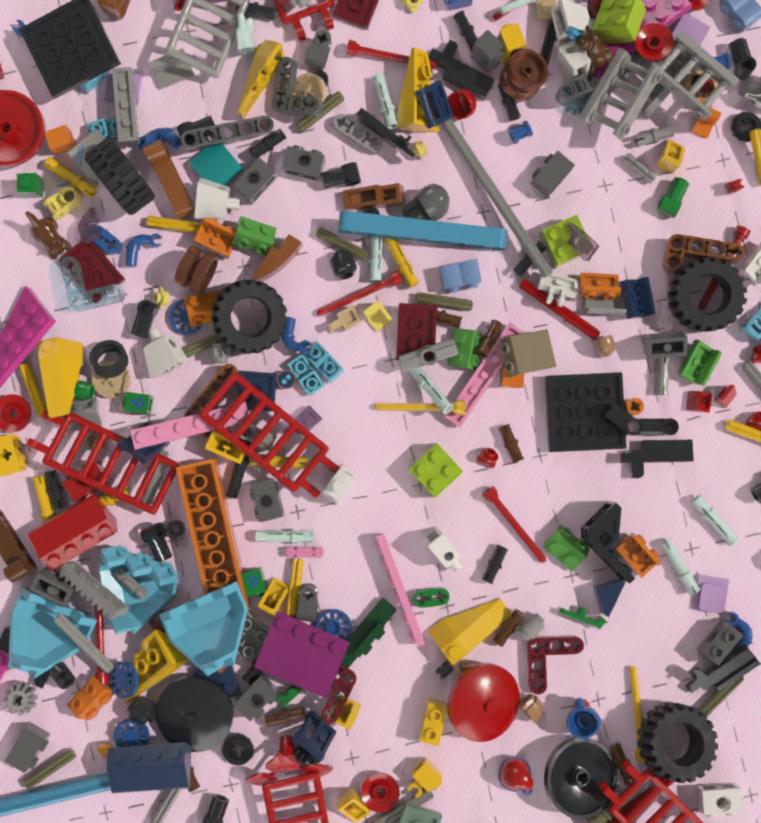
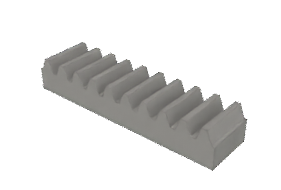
M131 67L112 69L118 142L120 145L137 144L140 140L133 70Z
M77 562L62 565L59 577H65V582H70V587L76 586L75 591H81V596L87 595L86 601L92 600L91 605H97L98 611L103 609L102 614H108V620L121 617L127 613L129 606Z

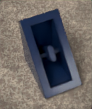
M617 578L593 587L602 614L607 617L610 616L626 582Z

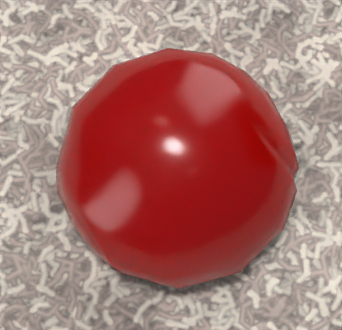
M459 89L448 97L453 115L457 120L468 118L475 113L477 103L471 91Z

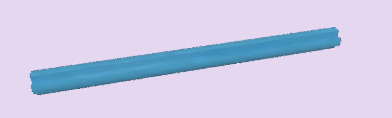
M108 773L1 798L0 817L109 791L111 788Z

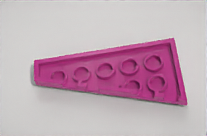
M641 0L646 8V12L640 29L650 23H659L668 27L690 11L692 4L688 0ZM635 41L605 44L612 51L613 58L619 48L626 50L629 55L636 51ZM611 62L605 63L602 67L595 68L594 77L597 80L604 75Z
M26 285L0 334V388L56 322L34 291Z

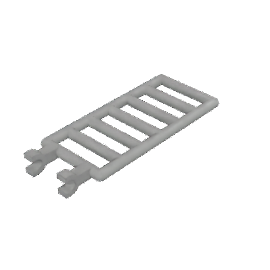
M186 0L167 44L166 53L213 78H218L236 36L238 14H245L250 0H229L239 6L235 16L206 0ZM193 3L232 23L228 34L191 15L189 12ZM188 21L224 40L221 51L184 33L182 29L185 22ZM178 39L217 58L214 69L177 51L175 46Z

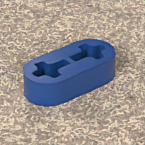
M93 225L89 228V238L107 253L116 255L121 251V242L102 226ZM100 231L104 238L101 240L99 237H95L94 232ZM109 240L111 243H115L117 247L110 249L106 242Z

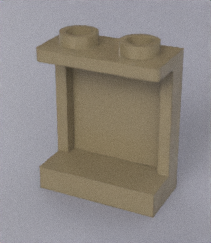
M548 329L509 336L500 340V348L504 356L508 377L547 370L557 366Z

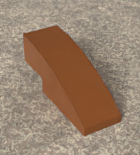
M400 183L384 186L372 185L343 190L344 210L405 205L404 187Z
M288 234L279 250L273 246L271 247L252 279L264 281L278 273L297 255L303 246L302 242Z

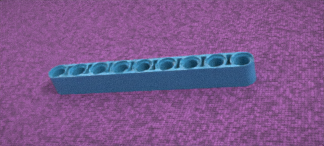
M352 211L339 212L338 232L344 234L489 250H506L507 230L503 228Z

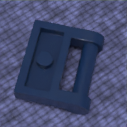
M441 80L415 91L427 119L426 125L428 129L454 117Z
M144 422L140 425V428L150 426L151 424ZM130 435L126 439H121L118 442V447L122 451H127L145 465L170 444V441L135 450Z
M310 710L305 715L304 723L299 731L294 734L292 740L296 745H301L319 761L324 757L337 731L329 724L323 722L316 712ZM311 724H314L316 727L310 738L306 737L305 735Z

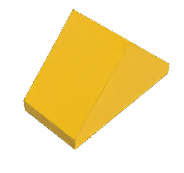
M668 139L655 166L673 174L682 164L685 146Z
M212 431L205 449L241 464L245 453L220 433Z
M274 577L257 607L275 616L289 591V585Z
M354 787L338 798V811L355 823L371 812L365 806L361 796Z

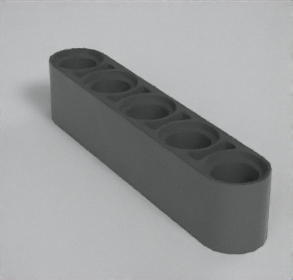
M259 116L188 130L181 135L180 144L183 148L191 150L261 136L271 132L274 122L269 116ZM261 120L268 123L267 130L260 128L259 123ZM242 124H247L250 127L249 134H244L241 131ZM223 128L231 130L232 135L230 138L223 136ZM205 131L212 133V141L204 139L203 133ZM186 135H191L194 138L193 145L185 143L184 137Z

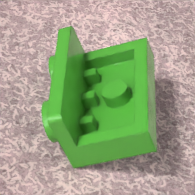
M240 216L232 245L266 256L274 245L277 228Z
M454 328L452 338L455 340L459 354L449 357L447 365L475 371L479 363V356L476 352L482 342V333L470 329Z
M694 340L677 373L693 384L705 386L716 364L719 362L722 352L711 349L700 340Z
M561 524L542 546L571 571L587 558L590 549L585 541L578 539L569 528Z

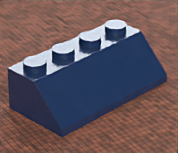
M186 742L108 748L106 769L111 793L190 788L191 747Z

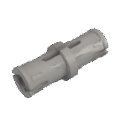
M668 125L659 129L652 128L649 132L634 135V142L637 141L635 143L636 147L648 143L655 144L659 140L674 137V130L671 131L673 126Z
M670 357L657 358V373L654 376L656 378L655 395H668Z

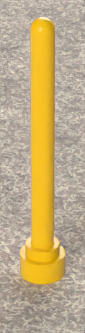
M457 400V402H453L451 411L457 413V415H465L466 401ZM376 403L374 405L375 410L441 411L436 403Z
M631 666L629 674L636 733H638V729H642L643 726L641 724L643 717L637 668ZM637 747V751H635L636 761L645 762L646 760L642 759L639 751L642 749Z

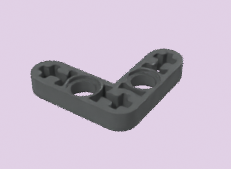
M283 57L278 64L272 100L273 109L280 114L320 115L324 109V104L320 99L314 96L293 95L298 65L292 58ZM288 81V87L282 90L283 82ZM301 101V107L295 110V103ZM307 104L312 106L316 104V107H313V109H311L310 107H307Z

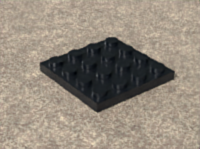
M72 0L19 28L54 99L121 64L91 0Z
M622 372L545 376L549 452L627 449L626 434L604 416L614 403H617L624 409Z

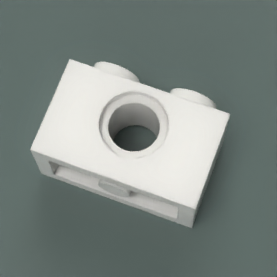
M736 783L697 785L698 809L705 816L716 817L717 814L734 816L737 813H743L742 789ZM723 797V801L720 804H716L717 800Z

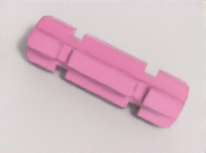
M286 547V557H323V547Z

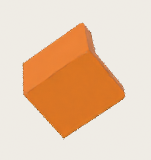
M710 107L708 109L713 113L705 121L696 117L690 132L703 138L709 137L714 124L722 114Z
M67 125L48 130L44 133L49 148L55 155L67 152L76 145L72 131Z
M502 367L500 387L523 388L524 374L508 377L505 367Z

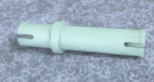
M379 73L373 76V81L381 105L380 112L384 116L386 127L393 130L398 127L394 113L395 106L391 102L385 76Z
M371 237V256L368 261L370 265V282L381 281L383 238Z
M420 367L410 370V375L418 382L420 389L425 390L441 409L442 413L447 414L450 412L453 405L435 386L433 379L427 376Z
M701 495L696 496L691 501L702 514L701 517L714 527L729 546H732L739 540V537L717 515L716 509L710 507Z
M256 530L255 539L256 542L314 543V530Z
M671 538L666 540L669 548L664 541L660 543V546L678 574L677 578L683 582L688 594H694L691 586H693L696 593L700 591V587H698L692 577V571L686 567Z

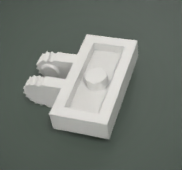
M554 273L546 278L540 275L538 289L548 292L546 303L551 304L553 300V293L559 294L557 306L562 307L565 296L575 299L579 280Z

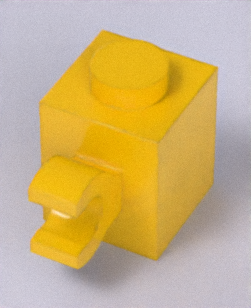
M424 757L412 769V776L415 780L408 784L407 789L410 791L413 787L418 788V791L414 794L415 798L421 796L422 787L428 793L432 789L436 790L442 783V773Z

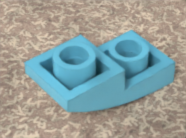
M116 117L108 120L102 118L86 124L89 134L97 128L105 138H118Z
M316 341L313 344L314 346L307 349L312 354L305 356L332 383L345 370Z
M303 353L287 363L309 396L325 386Z

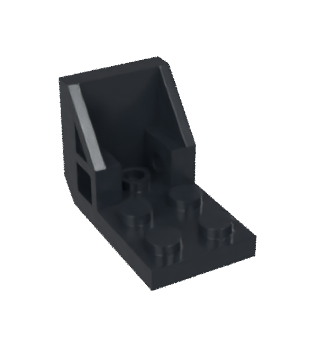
M607 501L581 527V539L621 580L630 584L635 579L632 575L633 570L627 564L619 562L618 559L620 557L612 549L609 550L619 539L622 508L616 502Z

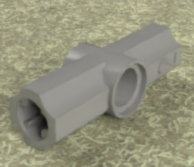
M450 338L400 355L399 360L403 371L407 372L425 365H433L437 361L458 355L459 352L454 338ZM427 351L434 353V356L430 359H426L423 355Z

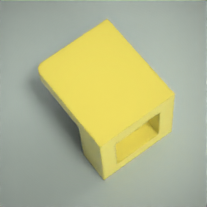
M379 300L363 311V315L376 331H379L392 321L391 316Z

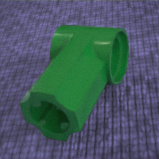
M674 177L656 210L674 218L681 208V201L689 186L687 180L681 177Z

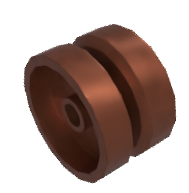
M529 49L518 50L502 69L500 84L507 95L515 100H530L547 81L549 76L548 65L545 59L537 52Z
M191 245L179 262L174 282L184 288L190 285L192 292L199 295L203 294L215 274L218 257L211 253L203 255L201 248Z

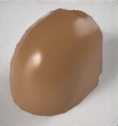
M612 335L592 342L596 353L600 357H608L615 350V342Z
M528 694L519 703L520 709L536 724L543 713V705L539 698Z

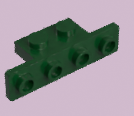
M381 598L346 640L350 643L341 662L343 666L349 668L357 657L360 658L363 654L366 656L373 648L371 645L375 639L379 641L385 634V624L397 611L385 598Z

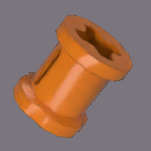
M639 398L628 399L624 402V410L632 416L642 413L644 409V403ZM633 403L636 404L635 410L630 409Z

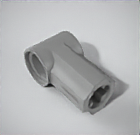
M251 424L249 427L253 430L252 435L244 437L242 434L240 437L248 442H252L262 430ZM268 433L259 444V447L270 451L277 436Z

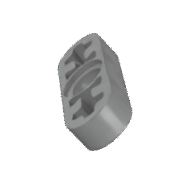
M345 114L335 116L333 125L338 133L370 153H378L381 150L382 140L380 136ZM345 120V125L350 128L349 133H347V127L343 125L339 127L338 121L342 122ZM355 129L362 130L363 136L361 138L353 137L352 133ZM367 134L369 135L368 140L371 142L377 140V147H370V142L365 140Z

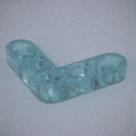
M71 256L61 260L60 267L67 298L73 310L82 312L116 304L125 299V290L119 285H109L86 291L79 261ZM69 261L74 264L72 272L74 274L77 273V275H71V270L66 268L69 265ZM77 279L79 281L77 289L70 288L71 280ZM115 289L120 292L118 298L114 296L107 297L105 291L107 294H113ZM100 293L102 295L100 303L93 302L94 294ZM77 298H79L83 301L88 300L90 305L87 302H83L80 304L79 307L74 303L77 302Z

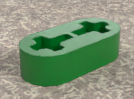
M443 587L420 589L413 595L414 604L419 608L442 606L448 603L450 598L449 592ZM439 591L446 594V597H443V601H439V598H432V596L438 595ZM421 593H423L424 597L430 596V599H425L423 604L416 600Z

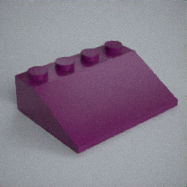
M277 611L254 667L326 699L350 642Z

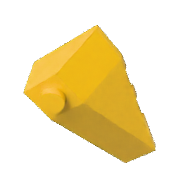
M265 39L262 44H258L254 51L255 54L238 109L239 117L242 120L276 74L279 61L285 57L283 46L279 42Z
M415 47L411 49L398 105V128L408 132H440V124L429 129L427 128V119L419 97H416L415 94L416 90L431 84L429 79L432 77L428 53Z
M58 337L39 341L38 358L49 418L67 415L70 413L75 396L76 382H79L80 368L84 364L83 344Z
M499 598L468 611L443 618L430 628L428 632L451 664L454 665L471 652L512 613Z
M159 629L154 630L142 641V648L133 657L134 662L132 665L138 674V688L132 697L123 699L125 703L142 694L188 661L187 657L170 643L168 636Z

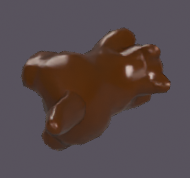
M586 25V33H582V36L575 45H579L578 48L580 50L586 49V54L591 60L588 73V82H591L595 76V68L602 67L605 63L611 62L613 53L595 32Z
M25 212L27 219L32 224L30 229L32 237L43 244L52 260H56L58 255L64 252V249H71L70 243L57 232L58 224L53 218L46 217L38 220L31 212Z

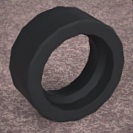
M104 340L97 343L89 354V361L95 373L104 378H114L121 375L129 363L128 355L123 345L114 340ZM114 351L120 354L119 360L112 366L103 367L98 364L99 358L107 352Z

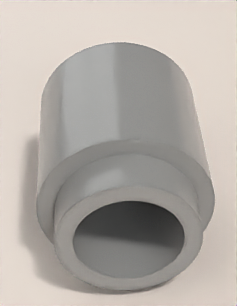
M530 613L519 625L520 628L517 632L526 641L533 640L545 627L543 624L545 620L538 613L535 615Z

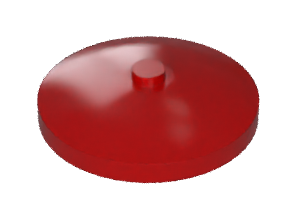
M0 90V167L19 166L32 159L40 150L45 138V121L40 109L29 97L13 90Z
M480 663L465 670L454 682L448 696L447 712L453 728L464 738L474 742H487L502 735L513 723L519 709L520 693L518 684L510 672L493 663Z

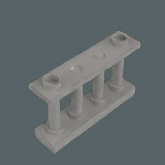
M682 30L674 39V49L659 65L663 70L659 83L691 109L698 119L704 121L713 113L708 108L722 92L727 90L730 93L741 81ZM680 53H683L689 58V61L672 78L665 70ZM694 66H698L704 73L687 91L679 83ZM709 78H712L718 83V86L701 103L694 95Z
M654 43L650 45L651 47H656ZM683 53L676 57L681 62L682 68L689 61V58ZM640 57L636 64L640 65L645 59ZM660 60V61H651V62H652V63L654 62V63H657L658 65H660L663 61ZM670 66L665 70L672 78L679 72L676 69L673 70ZM629 70L625 75L622 74L620 79L629 82L628 78L634 72ZM636 73L643 80L645 79V76ZM659 82L654 87L658 96L655 99L652 97L647 98L644 104L646 110L642 115L647 119L671 93ZM616 86L613 91L617 92L620 87Z
M619 48L579 116L584 123L591 127L595 121H598L614 129L612 134L620 141H623L624 137L629 134L631 125L653 88L661 80L663 70L657 63H654L651 69H647L631 62L632 57L622 48ZM626 69L645 76L640 87L620 79ZM616 86L635 94L629 105L610 96ZM605 104L625 112L619 122L600 114Z

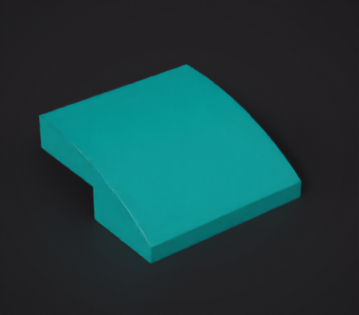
M222 143L206 147L188 162L201 178L221 185H225L243 170Z

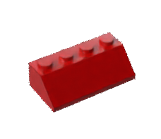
M94 493L27 534L39 559L50 571H53L117 533L118 526L114 515Z

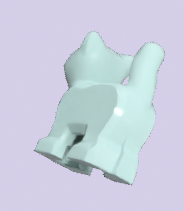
M243 13L238 14V28L236 29L237 50L240 55L252 54L255 51L252 36L253 20L251 17L245 20Z

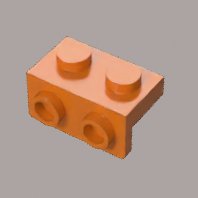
M204 217L193 243L229 259L234 247L232 241L236 230L219 224L213 218Z
M580 272L579 297H585L586 299L597 297L613 300L618 298L621 293L619 274Z
M222 290L184 297L191 327L212 323V306L216 301L217 295Z
M631 533L614 549L642 578L653 567L659 566L662 563L658 560L660 556L657 552L647 548L645 545L647 542L640 534Z
M92 676L67 703V706L77 719L91 720L98 715V711L111 700L115 693L112 692L111 686L101 684L96 677Z

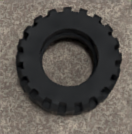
M112 138L104 139L85 154L84 159L127 214L134 215L154 200V192Z
M716 257L701 258L681 267L682 269L674 274V279L670 281V291L667 292V297L670 298L668 306L672 308L674 318H678L680 320L679 323L687 326L688 329L699 332L717 331L728 327V324L734 323L737 320L736 317L741 315L744 310L742 306L747 302V298H744V293L748 292L747 287H744L742 283L745 279L743 276L738 275L739 270L737 267H731L730 262L726 260L721 261L720 258ZM702 277H711L717 280L723 290L722 304L712 313L699 312L690 300L692 284Z
M247 279L235 281L222 289V292L217 295L216 301L212 306L211 320L215 333L226 346L237 352L257 354L272 348V345L280 340L279 337L285 332L284 326L287 323L288 317H286L287 309L283 304V298L273 287L262 281ZM246 298L258 300L264 305L267 312V322L264 328L252 335L240 333L235 329L231 321L233 307L237 302Z
M667 702L664 705L659 704L655 706L656 711L650 710L646 713L648 718L642 719V729H638L637 735H640V740H637V747L642 749L639 751L642 759L646 760L644 762L645 765L652 769V772L670 781L685 783L687 781L691 783L696 781V777L701 779L705 776L704 771H710L713 767L711 765L712 760L716 761L717 758L715 749L718 750V743L715 742V739L718 736L717 732L712 730L714 725L710 720H707V716L703 712L688 705ZM681 723L688 730L690 738L689 747L681 758L670 760L665 750V738L673 726Z

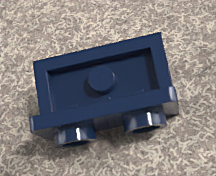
M649 277L620 281L627 319L642 318L656 313Z

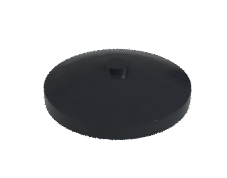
M199 675L184 676L171 682L161 693L155 711L157 713L156 722L164 738L169 743L186 742L191 747V752H203L219 745L228 735L234 718L233 704L225 689L214 680Z
M576 737L567 739L559 744L548 758L544 771L546 794L551 804L568 817L588 819L596 816L608 806L611 800L598 787L602 781L614 792L616 790L617 768L609 750L596 740L590 738L579 739Z

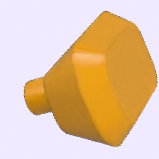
M101 743L98 745L97 751L99 754H103V757H107L108 748H113V746Z

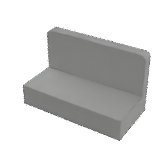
M183 48L177 50L186 55ZM168 54L148 62L160 89L194 76L190 65Z
M618 296V298L613 300L597 297L586 299L584 297V314L612 316L626 314V309H623V296Z
M96 396L88 400L73 401L70 412L100 426L102 425L98 414L99 401ZM71 421L66 432L80 430L82 425Z

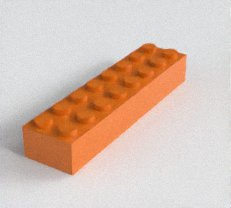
M214 458L176 467L204 594L237 582L249 611L251 604L244 588L241 574L243 572L218 459Z

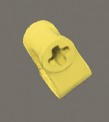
M65 187L55 195L47 198L43 205L48 207L52 213L53 220L57 221L80 206L83 197L74 188ZM74 193V199L69 201V195Z

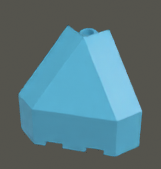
M120 545L101 549L98 570L100 582L129 606L127 613L121 617L108 620V614L106 615L108 626H112L115 634L132 631L134 635L175 598L179 576L171 563L166 561L160 563L152 560V556L140 552L137 554L129 552L126 547ZM120 568H123L127 575L130 574L141 584V588L144 587L148 590V594L142 600L135 596V592L132 593L122 584V581H118L114 577Z
M237 582L225 585L213 592L204 594L159 614L170 643L207 676L223 667L235 664L248 612Z
M23 586L10 616L8 667L28 672L33 678H36L51 669L55 664L62 662L81 650L54 622L57 615L62 613L88 640L97 620L84 610L77 611L71 608V604L64 608L29 590L30 588Z

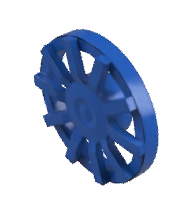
M184 299L172 306L169 313V321L177 332L191 335L201 330L203 325L195 326L196 329L191 330ZM182 303H184L185 308L183 310L179 307ZM176 308L180 311L179 314H173ZM173 317H179L180 320L173 322ZM182 322L181 328L178 329L176 325ZM185 325L188 326V331H183Z
M329 609L323 612L316 623V628L319 629V625L326 626V629H323V631L334 636L339 635L345 641L349 638L352 631V623L349 616L339 609ZM335 612L340 613L337 620L335 619ZM332 613V620L326 614ZM344 616L347 620L340 623V619ZM324 617L328 623L320 622V620ZM348 623L349 629L343 628L342 625ZM341 630L348 632V634L344 637Z
M128 661L115 663L114 668L109 672V684H111L112 692L120 699L132 697L138 688L137 671Z
M127 718L117 724L113 732V739L117 747H128L129 744L135 746V743L138 746H142L138 740L145 741L144 745H147L150 740V732L146 725H140ZM129 723H135L134 727H130ZM123 724H126V730L121 727ZM139 725L142 728V730L139 731L137 729V726ZM118 729L124 734H117ZM145 732L146 737H140V734Z

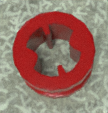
M742 179L734 180L725 185V188H728V195L745 188L744 185H741Z

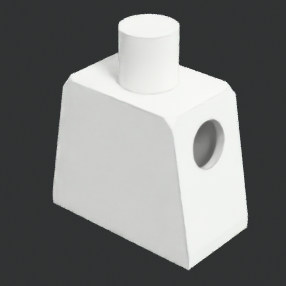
M559 0L550 10L556 35L560 42L572 41L565 34V30H568L569 26L586 32L585 26L588 25L592 30L595 20L590 19L585 6L568 0Z
M557 40L554 44L558 50L556 62L565 79L569 81L583 73L588 75L591 60L583 49L580 50L578 48L579 45H575L576 41L572 40L567 43Z
M200 178L197 183L194 218H226L228 209L239 211L240 199L229 197V187Z
M160 329L149 332L152 342L146 345L143 351L150 378L163 377L189 362L174 336H162Z
M343 465L325 487L322 494L337 505L358 478V475Z
M438 527L422 538L445 568L450 566L454 572H457L463 567L462 562L459 560L461 555Z

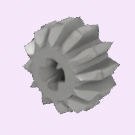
M23 681L18 682L17 685L15 683L10 685V689L5 691L7 697L3 698L4 702H8L5 709L11 708V714L17 712L18 716L23 715L24 712L27 714L31 712V708H34L37 704L34 700L38 698V695L33 694L36 688L30 689V683L24 685Z

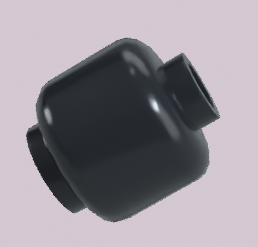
M338 250L330 259V266L335 277L346 280L354 276L357 265L351 252Z
M145 696L135 697L127 708V711H129L128 717L140 725H145L147 721L151 723L157 714L154 711L156 704Z

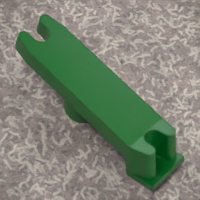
M581 606L578 607L577 613L562 607L559 611L564 615L594 625L599 630L605 623H608L601 616L596 620L586 617L587 609Z
M291 684L279 695L276 703L283 701L280 707H285L303 688Z

